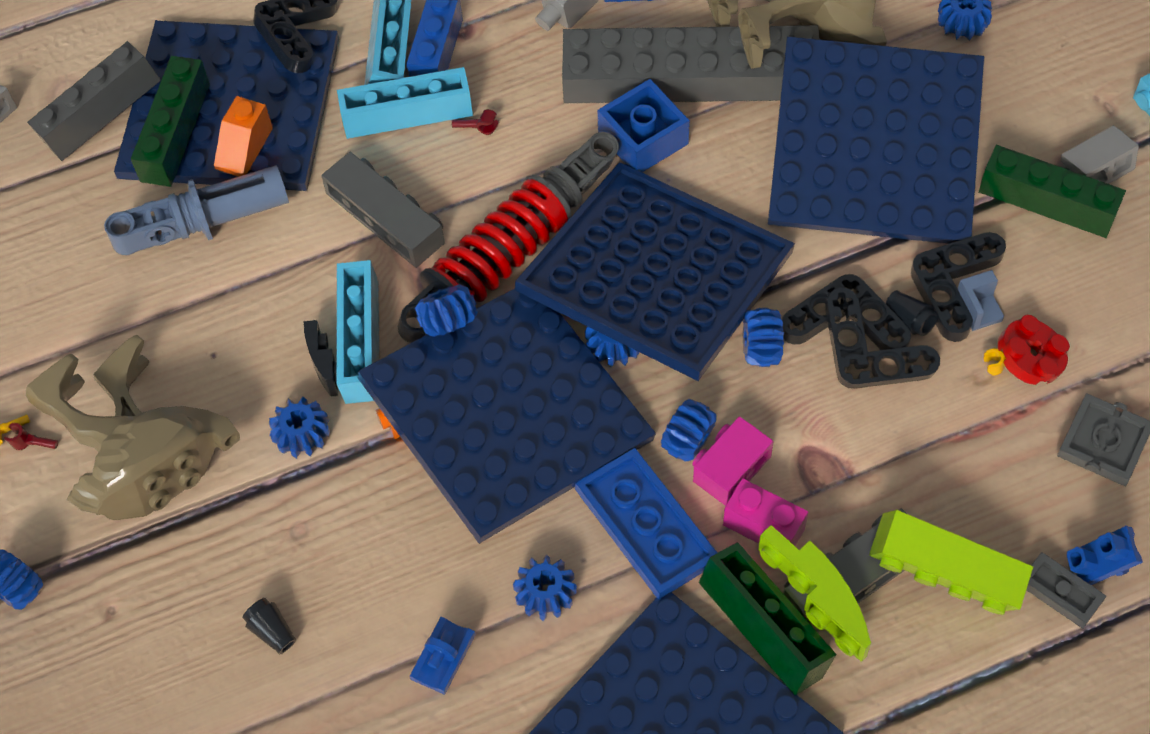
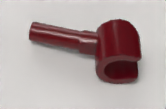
M486 109L479 119L452 120V128H477L481 133L491 135L499 121L494 120L497 115L495 111Z
M11 423L8 426L14 433L18 434L16 437H4L16 450H23L29 445L56 449L58 446V440L31 435L19 423Z

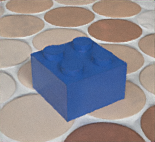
M651 79L597 110L598 132L612 134L619 145L617 155L627 166L640 172L646 171L689 144L690 120Z

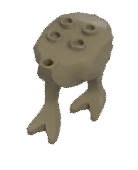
M707 0L716 27H730L731 15L738 12V0ZM766 0L769 3L743 8L738 15L743 47L751 69L761 67L763 51L771 46L770 24L789 15L799 19L803 25H818L819 39L879 46H885L887 43L883 28L881 26H873L872 24L876 0Z
M137 334L126 340L93 374L94 380L114 401L116 407L115 416L87 415L75 409L67 402L85 383L79 374L73 375L79 360L73 354L66 355L29 383L26 388V397L32 405L63 424L80 444L93 447L98 451L93 472L85 473L79 478V482L74 484L73 490H71L66 500L81 511L104 515L111 520L144 517L153 511L163 509L171 499L184 490L191 489L200 481L201 477L206 473L215 448L218 447L222 451H227L240 440L239 432L227 417L209 410L175 406L160 407L142 413L130 397L129 389L131 384L150 363L145 356L140 355L144 346V340Z

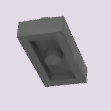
M1041 552L1031 565L1034 567L1027 591L1084 629L1105 600L1106 595Z

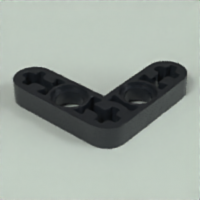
M337 0L263 1L255 6L253 23L287 70L294 73H304L311 68L313 51L295 26L332 17L336 12ZM289 8H299L303 12H293ZM275 35H286L289 36L290 39H279Z
M992 232L982 233L922 252L914 258L911 268L912 280L923 301L932 305L934 311L938 313L936 326L945 339L953 342L966 339L973 322L972 316L953 279L999 264L1003 259L1006 249L1005 240L1000 235ZM984 246H987L989 248L987 250H983ZM961 254L965 256L967 263L956 265L950 261L949 256ZM925 265L927 269L933 268V272L929 273L926 269L921 270V266ZM939 290L945 291L951 299L947 302H938L932 297V293ZM951 316L956 324L962 323L961 328L958 329L956 325H949Z
M853 274L840 276L786 312L782 317L783 339L793 345L805 343L828 327L827 316L819 315L813 307L819 303L826 304L830 293L834 289L840 287L850 290L855 289V294L859 300L864 333L880 350L909 347L911 340V331L908 326L860 277ZM841 298L840 304L837 300L834 307H840L842 317H844L850 303H844L843 298ZM867 309H874L880 313L881 318L877 321H869L864 318L862 313ZM793 323V325L799 326L803 323L802 331L797 328L791 330L790 324ZM889 334L893 338L900 336V343L896 340L888 341Z
M843 287L834 289L830 293L825 304V311L836 374L843 386L857 389L921 381L931 378L940 366V357L934 348L927 345L868 352L857 295L852 290ZM838 298H843L844 303H850L845 312L846 321L840 322L842 318L840 307H834ZM845 329L853 331L857 336V343L853 346L843 345L838 339V333ZM920 355H923L924 360L931 361L926 370H923L921 365H910L907 370L908 373H905V360L903 356L907 357L906 363L916 362ZM885 358L894 360L898 366L897 373L892 376L883 374L879 369V362ZM868 361H872L870 371L874 378H870V371L860 372L857 379H853L852 374L845 373L850 364H854L856 369H866L869 365Z

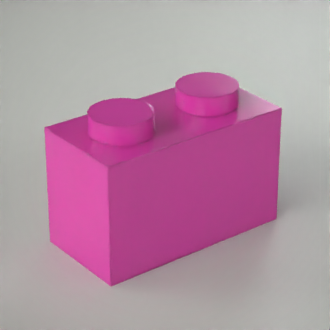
M740 416L731 426L725 424L716 435V442L709 450L702 449L692 463L694 467L693 482L725 506L741 479L750 481L772 456L774 441Z
M742 478L725 506L723 526L759 544L760 535L772 525L796 546L805 530L808 511Z

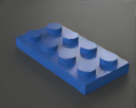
M636 448L604 465L575 484L576 492L658 600L702 574L709 558L717 554V551Z

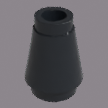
M898 290L892 292L886 300L887 306L908 326L913 335L925 336L937 323L938 313L928 303L901 293Z
M262 598L243 614L242 618L247 622L245 627L272 649L276 650L279 655L286 652L296 642L297 639L292 635V631L275 602L270 603L266 598Z

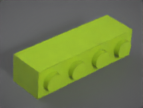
M899 510L882 514L869 556L881 560L879 565L887 570L901 573L903 569L915 574L914 580L931 587H936V584L949 588V595L965 601H970L973 598L983 602V609L1000 615H1004L1005 611L1021 609L1034 567Z

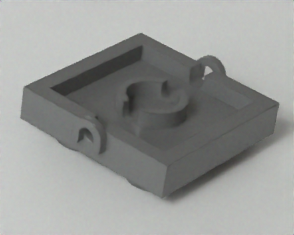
M1086 393L1057 456L1126 487L1150 435V420L1127 411L1128 408L1123 403L1116 402L1113 405ZM1117 407L1122 408L1123 411L1120 412V411L1116 410V408H1117Z

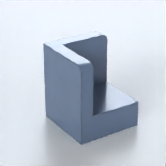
M992 270L961 279L959 282L958 291L973 319L972 331L1000 323L1004 318V314L993 296L998 280Z

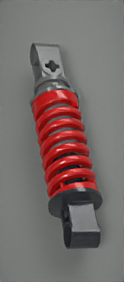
M598 132L578 150L571 153L558 168L553 166L548 168L544 172L543 177L534 174L527 176L523 180L521 189L514 190L509 195V200L502 201L497 206L495 212H490L485 217L484 223L477 224L472 229L471 234L465 235L459 241V246L451 247L447 251L445 258H439L432 268L424 269L419 275L424 290L406 305L401 312L398 322V333L401 338L412 343L427 335L423 327L413 328L408 325L406 320L411 317L417 318L416 316L418 315L415 307L421 299L428 297V294L435 293L449 286L463 285L468 287L475 301L483 302L487 298L486 288L492 291L496 290L500 286L499 277L508 279L513 273L511 266L521 267L525 263L524 255L533 256L537 252V244H546L549 241L550 232H559L572 217L570 208L576 207L581 203L582 194L611 166L619 148L616 138L610 133ZM594 149L603 150L607 156L597 154Z

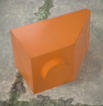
M239 96L235 97L221 122L214 162L216 170L238 177L248 173L273 129L265 104Z

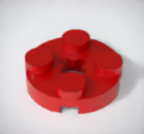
M1024 315L1021 319L1010 323L999 336L997 345L998 351L1003 350V354L1006 357L1003 363L1009 372L1028 384L1037 385L1040 381L1047 382L1046 384L1052 383L1063 373L1068 363L1067 351L1070 348L1068 340L1032 315ZM1031 348L1037 352L1036 356L1030 353Z

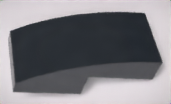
M317 320L303 321L306 344L317 376L330 396H338L337 362L335 361L332 349H329L327 333H321Z

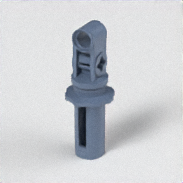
M275 165L200 189H196L193 179L188 180V192L181 193L178 196L175 193L169 194L168 198L150 201L142 206L113 213L106 219L104 228L113 249L118 254L131 255L146 248L164 245L178 238H190L189 235L197 231H202L206 238L211 240L213 237L210 227L287 204L289 200L279 169Z

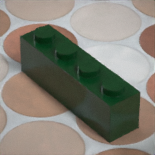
M178 56L170 57L131 156V162L141 183L172 187L210 86L202 60Z
M996 144L985 168L978 193L1107 239L1126 190Z
M736 542L711 556L698 583L796 696L823 679L837 654L744 548Z

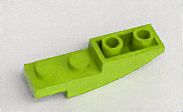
M770 525L760 535L758 550L762 559L774 569L778 567L785 573L795 590L801 594H808L804 607L808 620L819 630L825 629L835 638L836 645L843 653L848 656L854 655L862 662L868 655L871 641L861 609L848 584L826 555L810 540L799 550Z

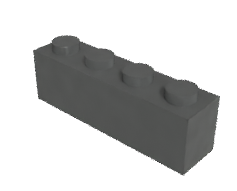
M127 41L74 85L65 90L48 106L39 111L27 123L47 147L63 161L161 80L146 58Z
M350 151L321 175L326 194L415 268L445 244L442 231L443 224L439 218L433 213L427 214L422 210L418 202L411 195L407 194L405 196L401 193L389 177H382L375 172L371 163L365 158L359 159Z
M902 508L899 509V511L906 513ZM882 515L874 521L872 529L863 535L858 532L848 538L843 544V549L834 555L831 552L825 554L850 587L857 603H860L901 574L881 567L879 565L881 560L869 556ZM787 581L784 585L783 594L817 632L820 631L808 620L804 611L808 594L799 593Z

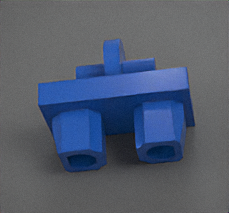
M1124 526L1116 531L1101 535L1098 539L1081 547H1075L1067 551L1066 555L1070 570L1077 573L1078 577L1090 585L1114 575L1122 576L1127 574L1130 568L1143 563L1142 557L1135 545L1133 528Z
M440 617L431 636L425 643V647L410 674V679L445 695L476 635L475 631L458 626L448 619Z

